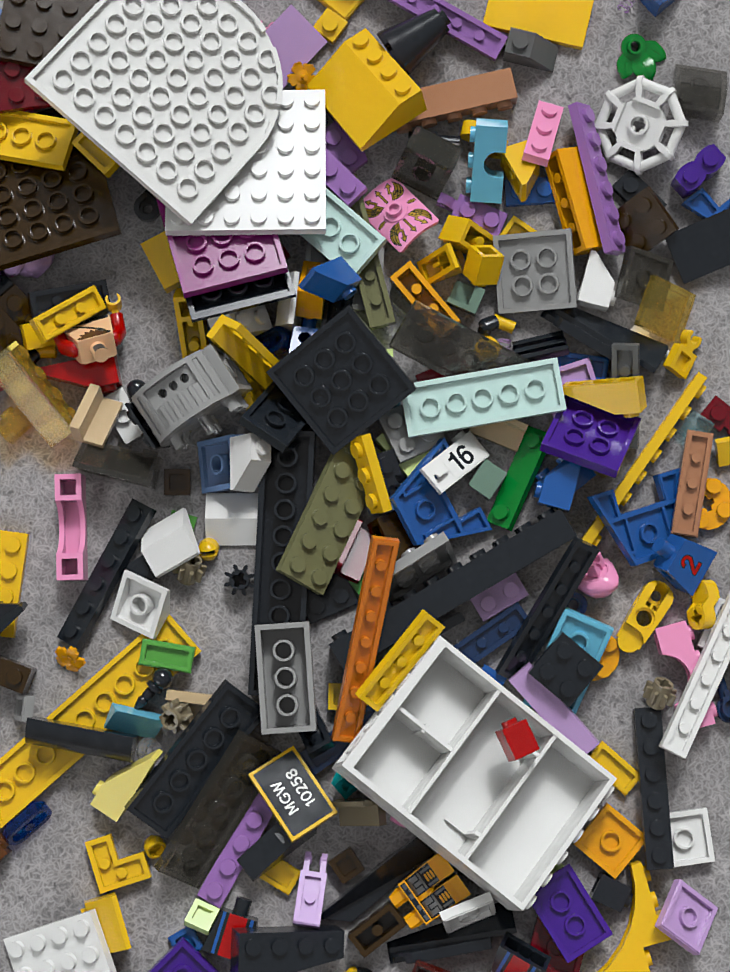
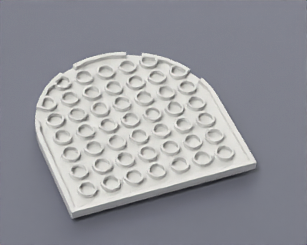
M100 0L24 80V83L189 227L266 141L275 125L283 93L282 70L276 47H273L270 38L265 32L266 28L263 23L241 0Z

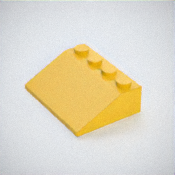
M366 28L344 41L307 85L309 90H325L326 111L361 152L427 110L422 90Z

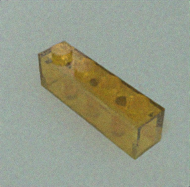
M14 341L0 352V386L52 448L71 434L69 426L76 411L67 405L63 400L61 392L47 380L45 372L34 364L29 357L28 351L22 345H19L17 341Z

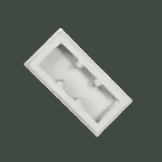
M121 387L104 397L123 403L122 410L114 426L125 445H129L141 438L143 432L127 416L126 412L128 409L125 403L131 402L124 388Z

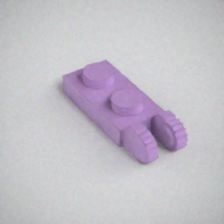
M306 851L303 870L300 871L293 925L320 929L327 880L326 866L328 854L322 853L319 862L320 871L314 872L309 871L312 863V852Z

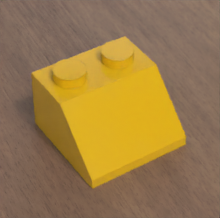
M115 891L84 901L85 908L80 909L81 913L92 909L96 910L110 953L130 949L131 944Z

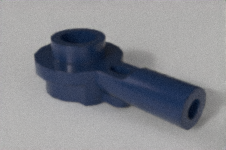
M723 675L717 688L720 699L716 703V710L720 720L730 723V691L727 688Z

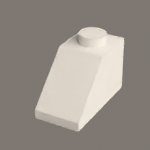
M594 250L590 251L577 297V305L606 312L609 306H614L617 291L613 290L615 282L598 253Z
M254 433L230 437V490L254 492L271 463V445Z

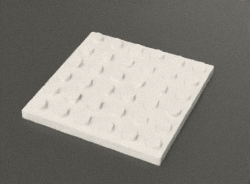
M283 90L282 102L275 125L256 154L190 227L166 207V236L326 234L325 90Z

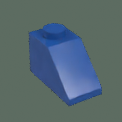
M341 256L313 267L298 286L304 291L334 303L343 298L345 300L350 299L357 292L355 287L362 279Z
M570 462L545 476L542 482H537L534 497L538 498L537 505L569 512L581 466Z

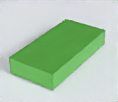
M143 638L138 665L165 668L191 674L196 647Z

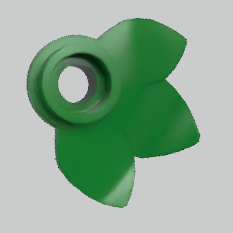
M630 34L621 42L622 54L618 58L616 66L622 79L634 73L636 77L644 75L646 79L653 81L656 73L655 62L665 60L666 53L656 41H645L639 34ZM632 42L638 45L636 52L631 49Z

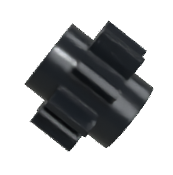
M234 564V571L232 573H224L229 577V582H226L224 586L233 587L232 595L241 590L242 594L247 596L246 589L248 587L254 588V585L251 584L254 574L246 573L248 571L247 565L243 567V570H239L238 566ZM241 573H244V579L247 580L246 584H240L239 587H236V581L233 580L234 576H240Z

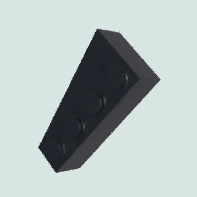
M320 925V929L303 926L233 927L230 972H298L344 958L345 931L336 925Z

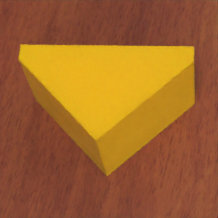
M446 243L417 262L420 273L430 285L463 273L451 243Z

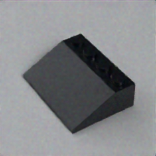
M288 270L287 273L184 299L193 323L221 316V314L225 315L296 297V293Z

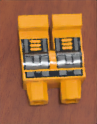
M438 853L398 883L399 887L389 895V899L396 908L408 900L414 907L411 912L403 917L411 930L423 923L429 924L440 916L439 912L453 907L471 895L457 873L437 888L434 887L444 878L455 872L450 863Z

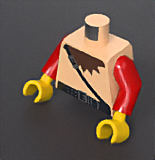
M117 293L118 300L114 303L109 302L108 295L105 297L106 307L109 312H112L111 315L105 314L87 319L54 337L53 340L58 351L62 355L75 358L80 364H88L95 361L104 362L108 358L116 356V347L120 346L126 337L123 313L120 312L122 308L120 295Z

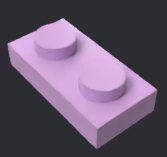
M514 573L471 598L470 601L484 622L529 594L517 574Z

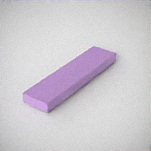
M530 662L509 678V682L540 717L586 754L599 745L598 739L576 714L528 673V670L533 666Z

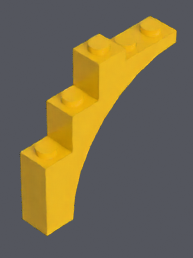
M639 860L628 863L633 897L627 927L618 947L597 972H650L649 966L653 965L649 950H644L643 947L672 940L655 927L661 910L655 911V908L659 907L655 892H650L647 883L651 881V875L649 870H646V866H643Z

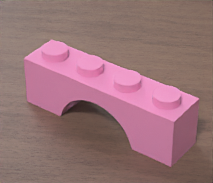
M81 473L54 474L55 502L59 518V544L56 553L57 581H88L86 476Z
M686 620L655 628L653 636L659 655H666L676 659L685 669L687 680L689 681L700 657L699 650H694L692 640H695L693 628L687 625ZM711 701L700 728L716 724L714 717H717L718 714L713 701Z

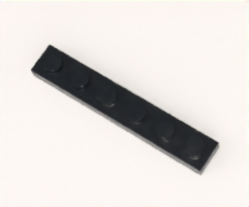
M132 498L57 638L76 649L81 650L156 514V510Z
M574 536L496 667L497 674L509 679L527 663H533L600 550L597 546Z
M651 707L634 708L646 870L674 869L665 750L659 747L663 738L661 710H655Z

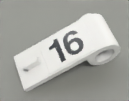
M462 430L451 440L453 444L419 470L439 495L490 456L471 431L465 433Z

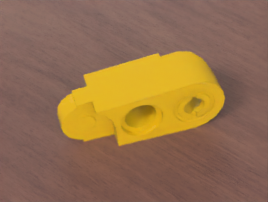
M654 580L646 583L641 588L616 634L617 645L621 651L629 653L640 650L672 605L674 599L673 592L666 583ZM656 591L660 594L658 601L652 600V592ZM640 611L646 612L649 616V622L645 626L637 623L636 616Z

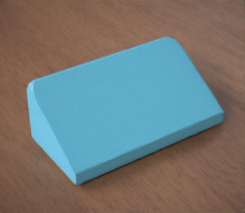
M112 703L104 728L154 739L163 725L161 719H159L161 715L159 713L142 709L136 710L133 707Z

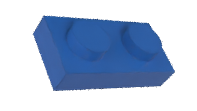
M548 177L537 178L527 200L524 202L519 200L509 180H504L506 207L555 204Z

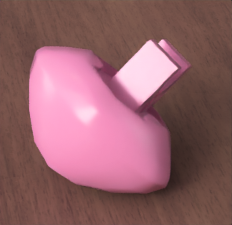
M599 552L577 589L592 598H605L618 588L619 576L612 562L608 558L603 559L601 552Z

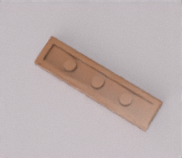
M686 430L670 534L698 538L713 433Z

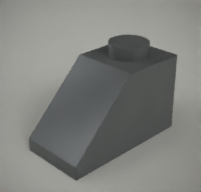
M511 27L503 61L553 73L559 47L537 33Z

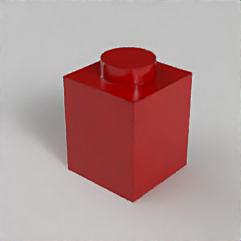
M516 717L501 723L502 729L495 732L508 762L516 761L540 749L526 719L517 721Z

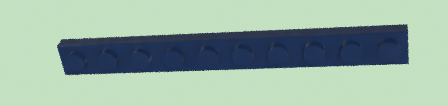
M516 602L458 642L454 647L473 663H477L514 637L526 619L527 614L520 604ZM369 705L366 706L362 728L375 712ZM334 741L335 747L313 759L309 756L306 749L300 752V754L316 775L339 759L350 743Z

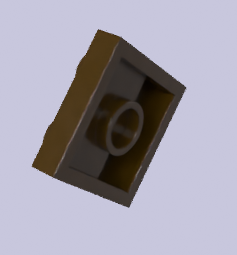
M15 283L0 295V353L4 357L9 354L13 359L24 350L20 325L30 323L29 320L32 319L29 298Z

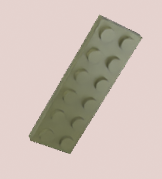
M350 442L334 455L330 454L276 568V571L317 595L324 594L366 504V494L363 484L358 478V467L350 451ZM375 448L376 454L382 452Z

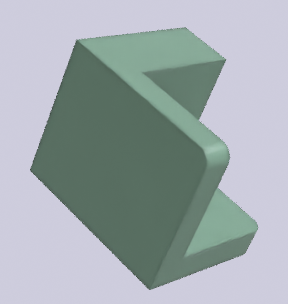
M456 281L446 304L475 316L486 290L478 286L474 288L463 282Z
M485 459L469 482V486L485 496V499L489 501L507 473Z

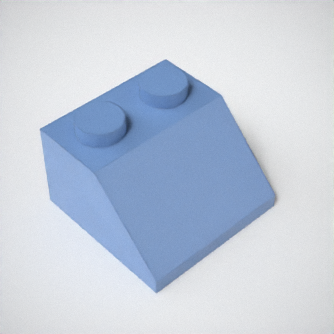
M230 434L197 442L202 494L233 491L230 490V437L243 434Z

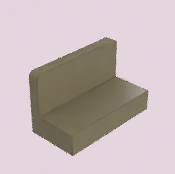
M343 798L331 801L334 807H338L340 826L387 825L386 812L369 798H347L346 800Z

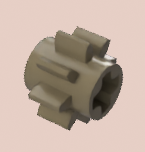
M197 555L173 569L172 573L178 574L177 580L181 584L190 586L196 582L201 583L207 566L201 564L202 558Z
M656 677L654 682L647 680L642 697L646 698V704L655 710H663L666 705L669 707L673 706L677 690L673 689L674 685L670 680Z
M176 698L161 706L164 712L159 716V719H161L164 729L173 730V733L177 734L188 727L190 724L188 720L194 716L188 703L180 702Z

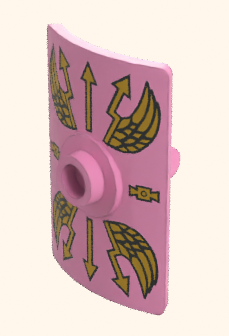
M395 177L378 185L363 199L369 223L400 253H404L419 235L439 222V219Z

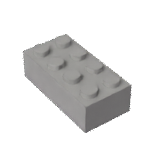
M310 622L255 625L262 735L317 731Z

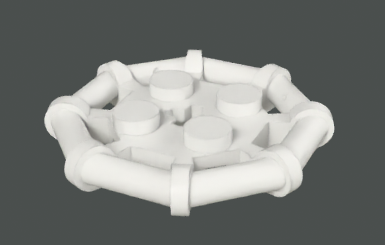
M644 75L637 76V79L611 91L608 90L605 93L606 98L594 124L596 132L600 136L601 147L605 155L604 159L607 163L612 162L634 171L636 175H642L644 171L668 160L672 161L675 158L674 154L685 128L689 127V121L685 119L676 95L677 90L674 87H666L646 79ZM645 90L660 95L656 102L644 98ZM634 91L636 92V97L633 100L624 103L621 101V97ZM666 103L669 104L674 120H666V114L662 109ZM615 105L618 107V109L615 113L612 123L607 122L611 110ZM643 118L645 128L636 132L637 127L633 124L635 121H640ZM667 127L674 128L668 144L665 146L661 143ZM606 130H613L617 137L615 145L612 146ZM623 147L635 152L634 160L619 154ZM656 147L661 152L643 160V152L650 151Z

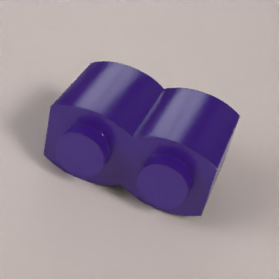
M715 144L706 146L697 154L694 161L686 163L678 170L671 182V186L682 198L691 196L699 189L703 181H707L717 174L724 164L726 157Z

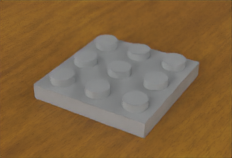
M571 228L493 236V246L505 256L496 285L498 314L578 308Z
M444 531L439 535L437 533L430 535L424 540L423 545L416 549L410 548L401 555L402 558L396 561L388 597L389 601L393 603L403 594L417 588L458 562Z

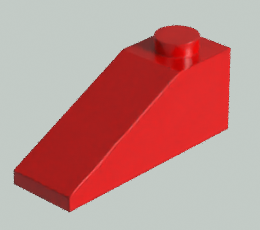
M117 356L110 357L104 362L95 361L88 364H80L77 360H71L36 368L37 374L47 379L87 389L90 383L98 385L101 388L102 394L117 391L116 387L123 386Z

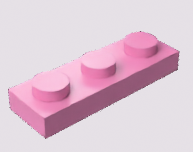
M539 100L523 153V161L547 167L564 107Z

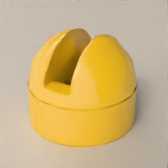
M205 538L200 541L198 546L200 550L199 556L205 561L215 559L219 552L217 541L212 538ZM213 550H214V552H215V553H203V552H210V551H213Z
M150 835L144 841V850L151 859L161 857L167 850L164 840L158 835Z

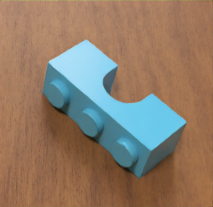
M476 118V126H471L469 142H475L474 152H469L468 168H473L472 177H467L466 193H471L470 202L497 204L502 202L504 171L492 170L486 166L484 161L492 153H506L508 120Z

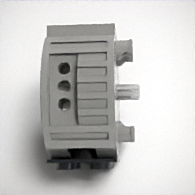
M209 344L204 349L198 350L174 363L148 381L132 396V403H125L128 409L126 413L130 421L134 425H138L143 432L141 437L148 447L152 446L153 449L170 448V445L173 444L176 451L181 449L188 450L195 445V442L192 440L193 434L203 428L208 435L213 432L214 434H219L214 427L216 425L219 432L223 430L217 422L218 418L228 411H237V413L245 411L249 405L245 402L244 397L253 388L240 368L215 344Z

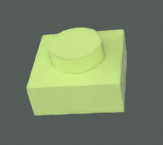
M196 898L184 920V925L208 936L220 913V909Z

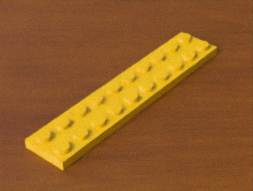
M170 614L156 639H151L196 647L194 658L202 652ZM143 634L139 635L53 711L47 719L106 729L104 724L112 703L134 708L138 697L148 687L146 682L152 680V674L157 669H160L138 665L143 638H151ZM169 670L173 677L179 672ZM25 737L0 758V828L6 826L86 754L28 744L25 742Z

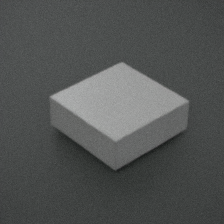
M27 694L17 695L15 720L26 722L28 717H33L35 696Z

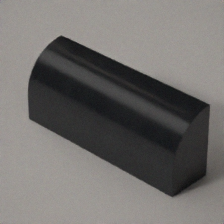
M37 716L28 717L25 728V742L28 744L130 763L134 762L139 738L138 735Z

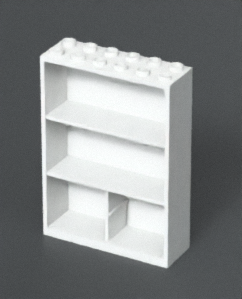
M441 636L435 639L378 712L375 711L332 767L333 770L485 892L490 891L491 896L505 908L516 911L527 910L534 904L537 898L535 893L540 886H546L551 880L553 874L550 872L556 864L560 865L568 855L567 848L572 842H577L584 832L582 827L587 820L591 821L599 811L597 806L602 799L605 800L612 794L615 788L613 784L617 779ZM516 717L517 721L526 719L540 749L516 761L508 762L495 732L502 729L501 723Z

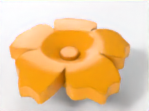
M298 61L291 68L293 73L287 75V82L291 86H295V90H307V85L315 77L313 73L316 68L313 64L304 63L302 65Z
M58 646L55 650L58 664L62 667L66 666L67 670L78 672L86 663L85 658L78 657L79 652L72 646L68 649Z

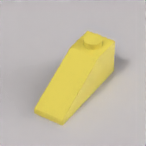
M157 749L111 774L105 782L100 780L92 791L96 796L90 805L117 822L126 812L124 806L146 780L163 751Z

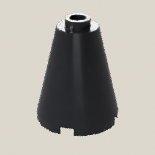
M434 8L378 32L377 36L391 57L410 75L448 33L449 28L447 25L451 22L443 10L438 12Z

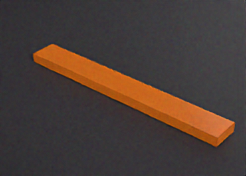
M371 535L331 735L333 741L351 743L362 729L367 704L358 698L355 693L374 670L400 543L398 538Z

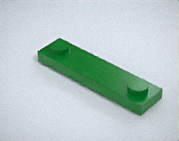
M531 426L527 427L487 520L489 523L512 532L535 476L546 453L540 451V447L547 432Z

